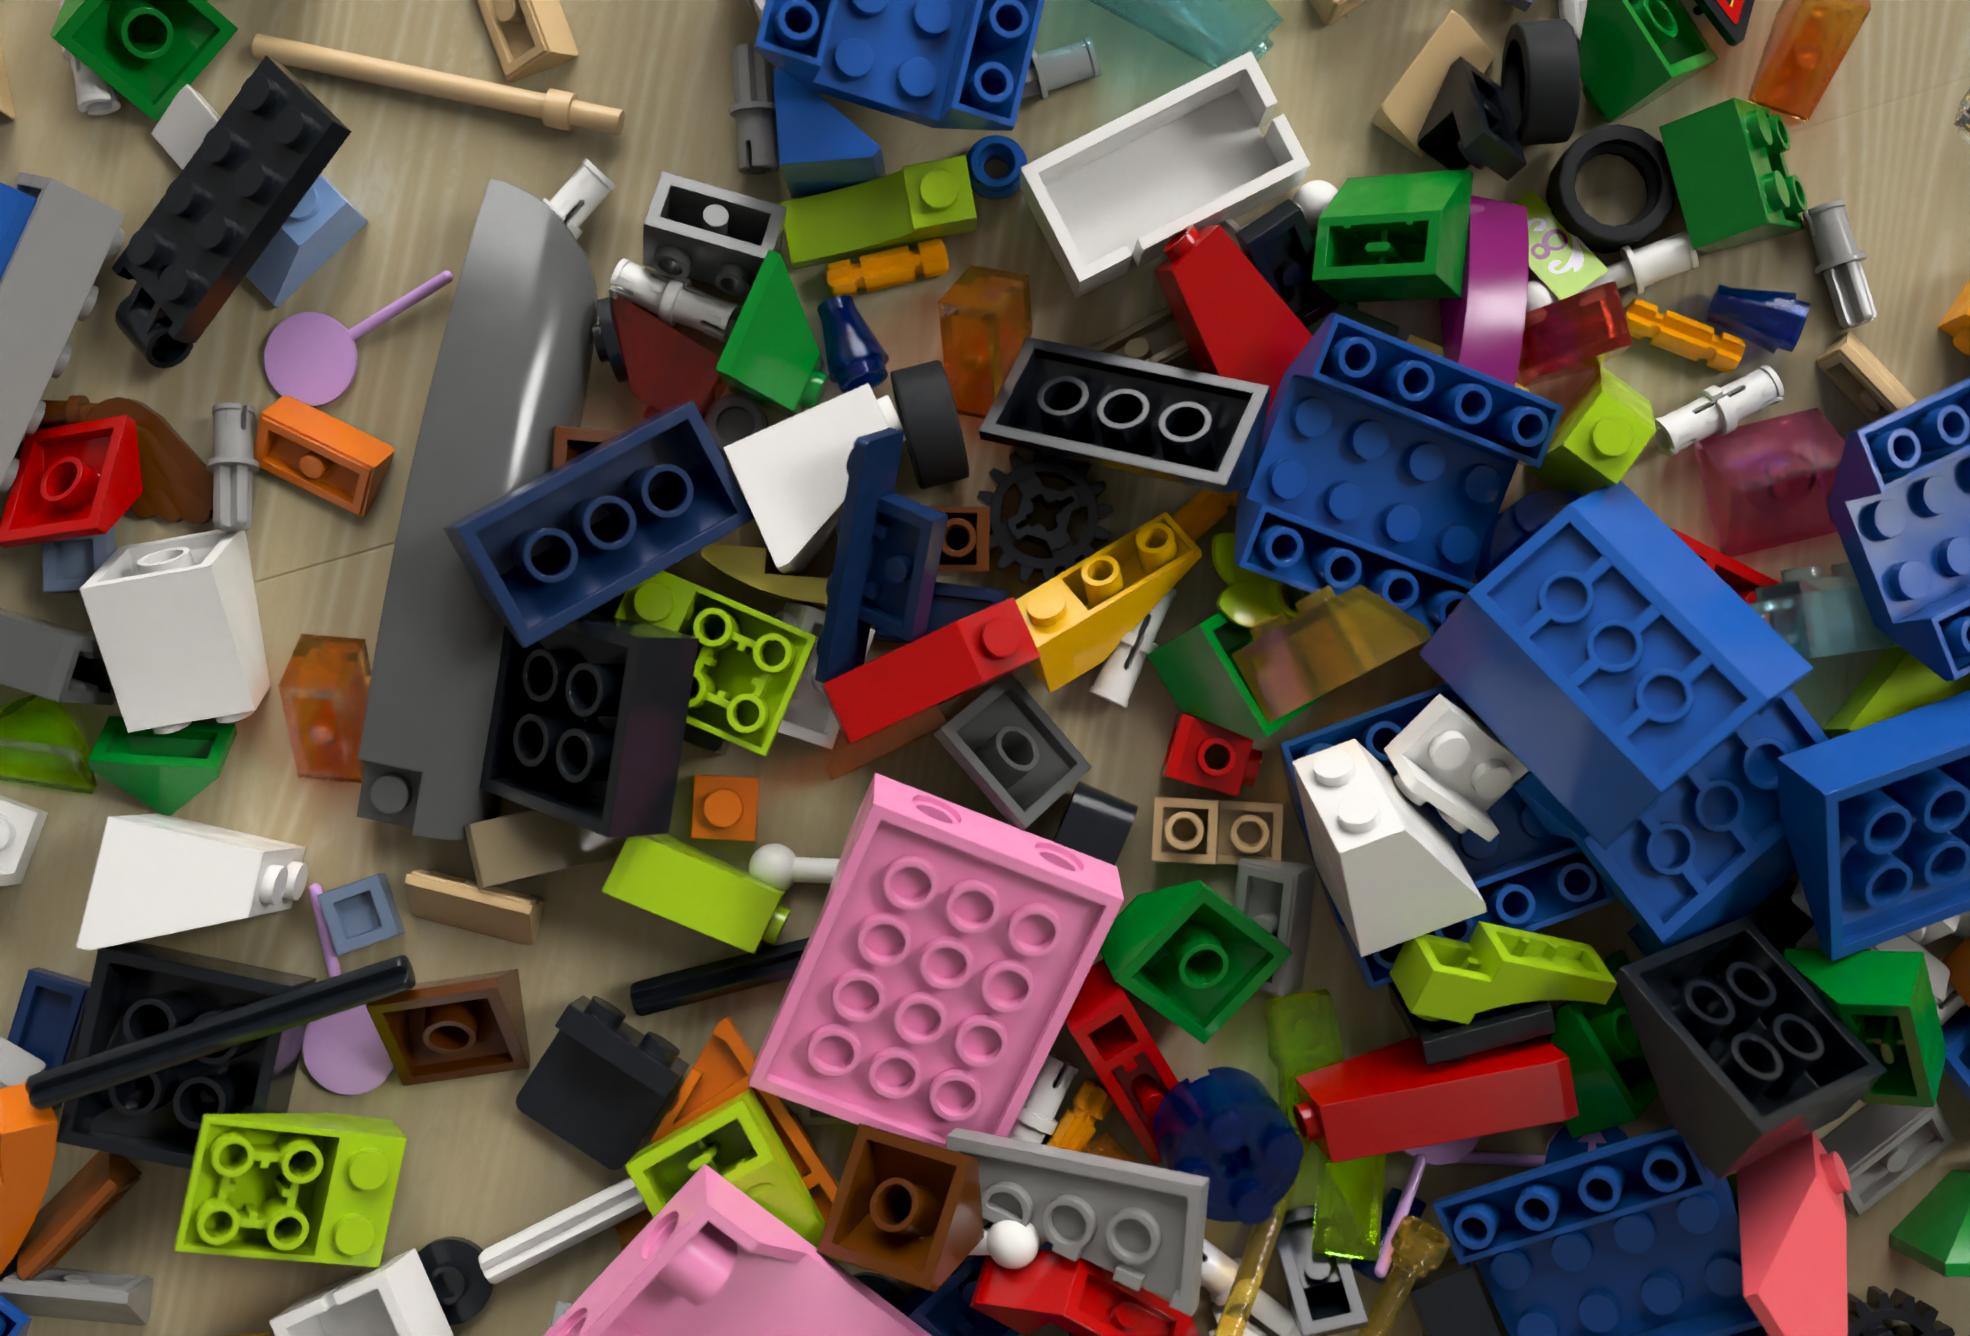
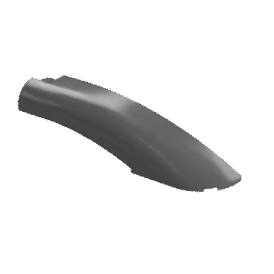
M492 178L489 179L460 273L414 452L385 592L358 760L365 761L357 817L413 828V836L443 840H467L464 826L499 817L502 797L480 789V781L505 626L476 587L443 528L551 471L553 427L580 428L594 348L592 325L597 324L598 296L591 264L585 250L581 249L572 232L562 221L563 219L549 205L535 195L510 183Z

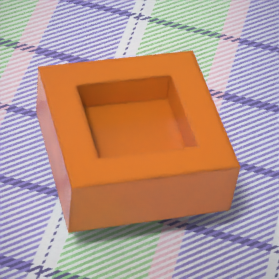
M695 774L691 838L757 841L761 777Z

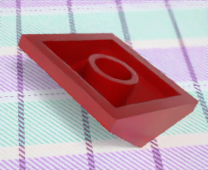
M121 415L36 430L32 436L26 435L19 458V469L11 486L0 524V546L6 549L106 534L143 493L136 421L128 415Z

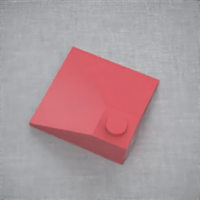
M1813 1131L1737 1170L1743 1294L1769 1336H1848L1846 1218L1843 1193L1851 1190V1184L1846 1167L1836 1151L1827 1153Z

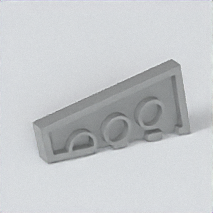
M957 1127L947 1135L946 1149L978 1159L983 1218L995 1224L1003 1220H1012L1026 1227L1031 1223L1036 1229L1039 1238L1053 1244L1052 1251L1075 1262L1080 1257L1113 1272V1280L1136 1291H1139L1141 1287L1149 1289L1170 1299V1307L1192 1317L1199 1306L1209 1177Z

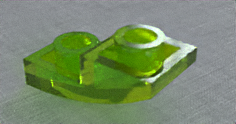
M1326 988L1289 995L1284 998L1279 997L1266 1000L1268 1056L1278 1069L1280 1125L1289 1138L1300 1136L1293 1115V1106L1300 1103L1295 1077L1344 1061L1332 996Z

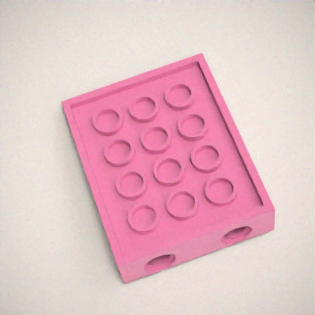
M875 773L849 831L823 909L750 1071L748 1086L856 1125L860 1123L942 1148H946V1137L956 1127L1008 1138L1124 901L1117 866Z
M704 1164L543 1336L932 1335L828 1256L817 1253L816 1247Z

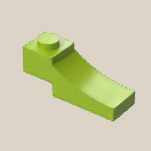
M966 155L902 166L903 170L875 180L822 194L780 202V205L787 207L784 227L792 268L797 269L858 258L859 256L908 245L909 248L916 247L915 241L977 230V216Z
M1481 921L1478 922L1468 942L1430 934H1424L1405 941L1393 964V969L1389 972L1407 1008L1412 1014L1428 1021L1444 1019L1470 1024L1476 1013L1517 1003L1569 1000L1606 1005L1617 986L1616 980L1591 944Z

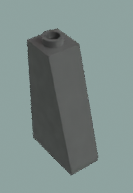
M0 608V684L57 702L113 704L115 693L94 634Z

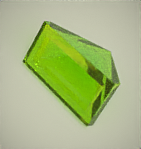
M33 694L0 706V780L93 794L97 787L95 774L90 770L87 762L90 756L87 741L60 702Z
M1320 1150L1311 1252L1378 1261L1386 1153L1331 1163Z

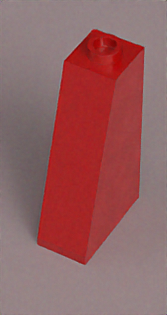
M1190 225L1178 233L1164 247L1163 252L1168 258L1154 272L1199 372L1270 386L1267 419L1285 371L1309 342L1312 335L1220 225L1202 226L1198 229Z
M1544 1036L1536 1037L1529 1043L1520 1046H1501L1470 1054L1467 1058L1458 1062H1439L1431 1065L1425 1063L1412 1038H1408L1295 1077L1300 1103L1293 1106V1115L1299 1133L1306 1143L1314 1141L1331 1163L1560 1122L1579 1116L1569 1057Z

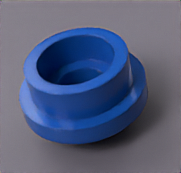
M992 135L980 139L970 148L966 160L971 188L977 194L987 199L1000 200L1012 196L1020 189V167L1027 164V158L1019 144L1008 137ZM992 160H1000L1006 164L1008 171L1003 177L994 179L985 173L984 168L986 164Z

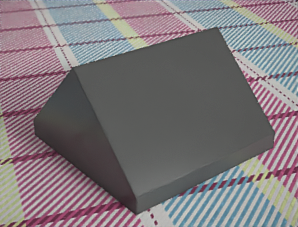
M1013 674L1001 678L934 733V736L1012 826L1022 831L1092 768Z

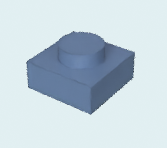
M111 527L106 534L42 543L44 592L53 594L79 593L83 584L116 551L115 527Z
M385 873L376 874L317 895L337 956L405 933Z

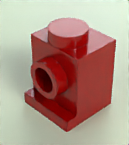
M1178 714L1175 718L1160 776L1238 797L1241 785L1254 786L1260 769L1263 751L1252 748L1254 742L1252 739L1211 722L1185 714ZM1214 744L1222 746L1227 753L1226 764L1217 770L1208 767L1204 760L1205 751Z

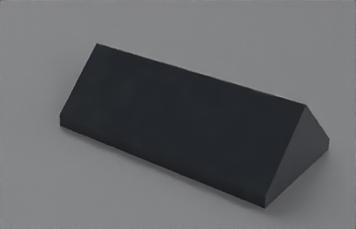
M1027 337L979 429L980 439L1228 494L1251 485L1258 461L1270 400V386Z

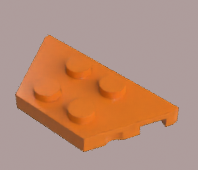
M730 1015L718 1022L696 1064L681 1086L677 1097L651 1138L652 1142L659 1140L751 1088V1086H748L749 1075L757 1057ZM752 1087L823 1218L827 1222L839 1186L838 1180L785 1099Z

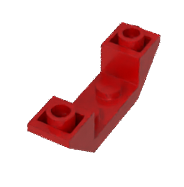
M1039 1249L1033 1261L1019 1269L1004 1268L997 1264L990 1255H986L970 1303V1307L1025 1336L1050 1322L1076 1336H1200L1193 1318L1170 1307V1303L1142 1287L1139 1291H1136L1113 1280V1272L1081 1257L1075 1262L1054 1251Z

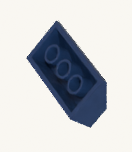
M689 401L666 408L443 529L478 590L520 646L526 648L755 518L694 401Z

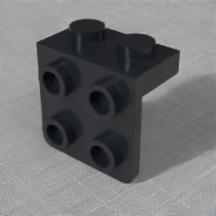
M583 995L568 1004L555 1024V1027L560 1030L518 1093L516 1105L522 1113L608 1169L618 1170L628 1162L690 1064L678 1057L680 1050L665 1038L650 1031L644 1035L624 1022L626 1015L613 1004L597 996H593L590 1000Z

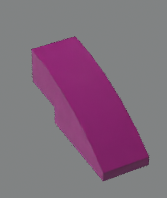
M1471 195L1462 297L1439 299L1444 358L1515 386L1520 362L1526 317L1529 266L1527 206Z

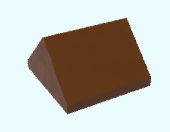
M518 969L416 983L410 990L366 1004L369 1015L403 1086L530 1067V1053Z
M860 1123L817 1253L936 1292L984 1238L978 1159Z

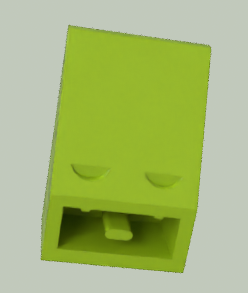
M664 570L627 590L615 618L655 625L699 638L686 723L767 757L818 637Z
M752 1087L639 1150L625 1165L653 1218L694 1174L706 1164L818 1249L826 1221ZM829 1257V1258L832 1259L834 1262H836L838 1265H840L841 1263L844 1262V1261H841V1260H838V1259Z
M329 1112L203 1114L173 1249L175 1252L379 1268L407 1137L392 1119Z

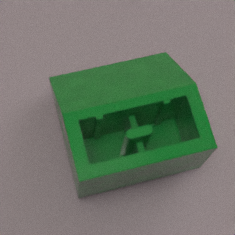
M1731 98L1659 127L1693 250L1715 252L1791 234L1804 229L1800 213L1807 210V199L1797 175L1789 176L1783 152L1790 150V139L1785 123L1779 114L1772 116L1771 109L1737 98Z
M1470 169L1348 178L1318 218L1312 281L1339 303L1461 298L1474 173Z
M1785 948L1783 957L1887 1069V1072L1860 1100L1863 1103L1935 1107L1947 1050L1924 952L1861 950L1831 961L1823 954L1822 949Z

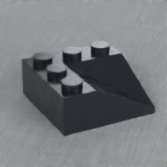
M588 612L532 645L522 648L508 628L504 626L480 789L607 838L669 834L699 638L655 625Z
M1747 916L1620 967L1614 975L1671 1124L1718 1180L1842 1117L1887 1072V1069Z
M137 941L99 948L74 1061L313 984L316 978ZM306 1024L64 1103L56 1142L191 1170L203 1114L287 1113Z

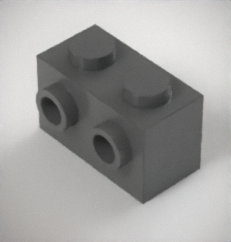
M662 171L644 221L642 265L655 268L659 273L670 278L683 279L687 277L715 285L729 295L747 296L768 249L780 253L787 207Z

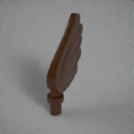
M71 395L67 400H42L46 403V408L40 425L63 426L121 415H128L136 421L143 493L129 507L133 514L144 518L158 516L167 522L176 523L185 519L191 523L205 524L213 518V473L207 470L206 464L167 420L151 407L138 400L122 397L106 399L100 403H90L85 395Z

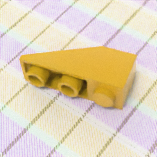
M1165 511L1015 600L1041 656L1028 664V666L1049 693L1054 692L1104 662L1121 644L1120 640L1129 631L1132 632L1202 557L1201 549Z

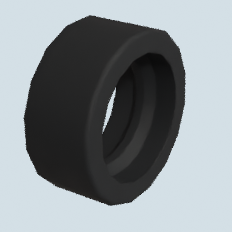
M1566 19L1517 22L1511 25L1506 36L1502 56L1501 88L1505 94L1521 146L1564 143L1570 139L1575 129L1581 89L1580 59L1574 29Z
M1615 124L1594 128L1572 143L1550 172L1546 199L1552 215L1567 232L1578 237L1590 251L1607 254L1619 252L1621 247L1627 245L1631 248L1656 231L1673 209L1677 190L1662 143L1640 128ZM1611 154L1624 158L1637 168L1645 181L1647 191L1645 206L1639 215L1627 224L1616 226L1602 224L1588 215L1577 200L1575 190L1577 173L1585 162L1597 155Z
M934 360L892 371L890 377L895 403L918 486L921 489H926L968 478L969 464L964 438L951 388L941 361Z

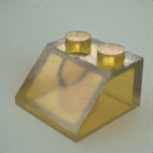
M1361 584L1337 596L1331 585L1295 603L1300 616L1291 621H1288L1284 612H1281L1251 628L1249 632L1254 641L1231 655L1267 722L1270 723L1429 640L1432 636L1424 624Z

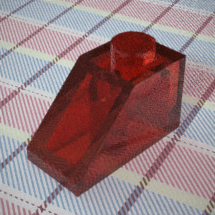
M1613 281L1596 286L1526 313L1518 367L1524 387L1595 369L1633 345L1616 282Z
M618 295L612 308L632 394L647 407L641 417L646 420L672 405L694 401L704 420L709 407L721 397L727 387L715 370L720 357Z

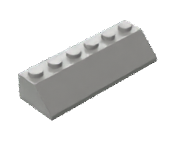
M19 172L12 188L37 198V202L0 280L1 494H5L10 489L16 478L19 460L14 458L23 436H32L43 419L46 403L40 399L50 377L59 378L70 360L72 345L67 343L72 329L77 319L84 321L89 316L96 303L99 289L93 284L103 262L110 264L115 259L125 237V230L119 228L125 216L124 213L50 177Z

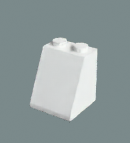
M869 383L723 447L777 569L784 575H800L836 535L837 521L843 511L849 477L846 469L847 460L854 447L855 440L858 437L890 427L902 432L904 431L889 396L886 395L876 400Z
M213 530L118 547L80 588L128 733L152 729L155 734H168L189 726L192 721L215 718L218 723L236 722L252 715L269 690L270 679L245 531Z
M1356 739L1292 761L1315 866L1361 957L1487 912L1483 898L1434 813L1424 804L1418 806L1409 800L1394 783V775Z
M160 813L109 816L76 948L90 951L291 909L293 901H297L301 897L308 878V865L302 863L306 847Z

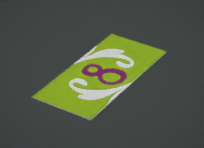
M1532 189L1512 203L1527 206L1528 267L1563 304L1609 271L1578 237L1564 229L1552 215L1549 206Z

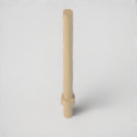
M259 33L255 35L252 43V54L255 59L263 60L267 55L283 65L542 119L543 125L551 128L571 131L574 126L620 135L624 127V110L578 101L576 93L550 88L545 94Z

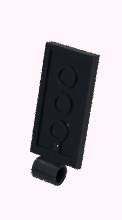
M267 55L253 74L243 83L240 92L214 128L206 134L203 143L176 180L169 185L161 201L139 231L132 236L128 246L111 268L118 276L136 281L131 294L119 304L115 313V321L118 328L154 367L162 369L174 367L189 356L193 343L198 341L351 133L285 66Z

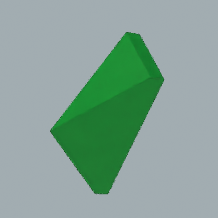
M109 716L87 762L90 770L157 812L171 816L219 777L237 735V729L235 724L192 721L189 726L168 734H155L152 729L128 733L123 717Z

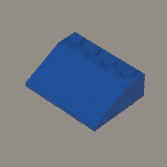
M1970 690L1777 758L1780 817L1823 954L1831 961L1837 960L1970 911Z

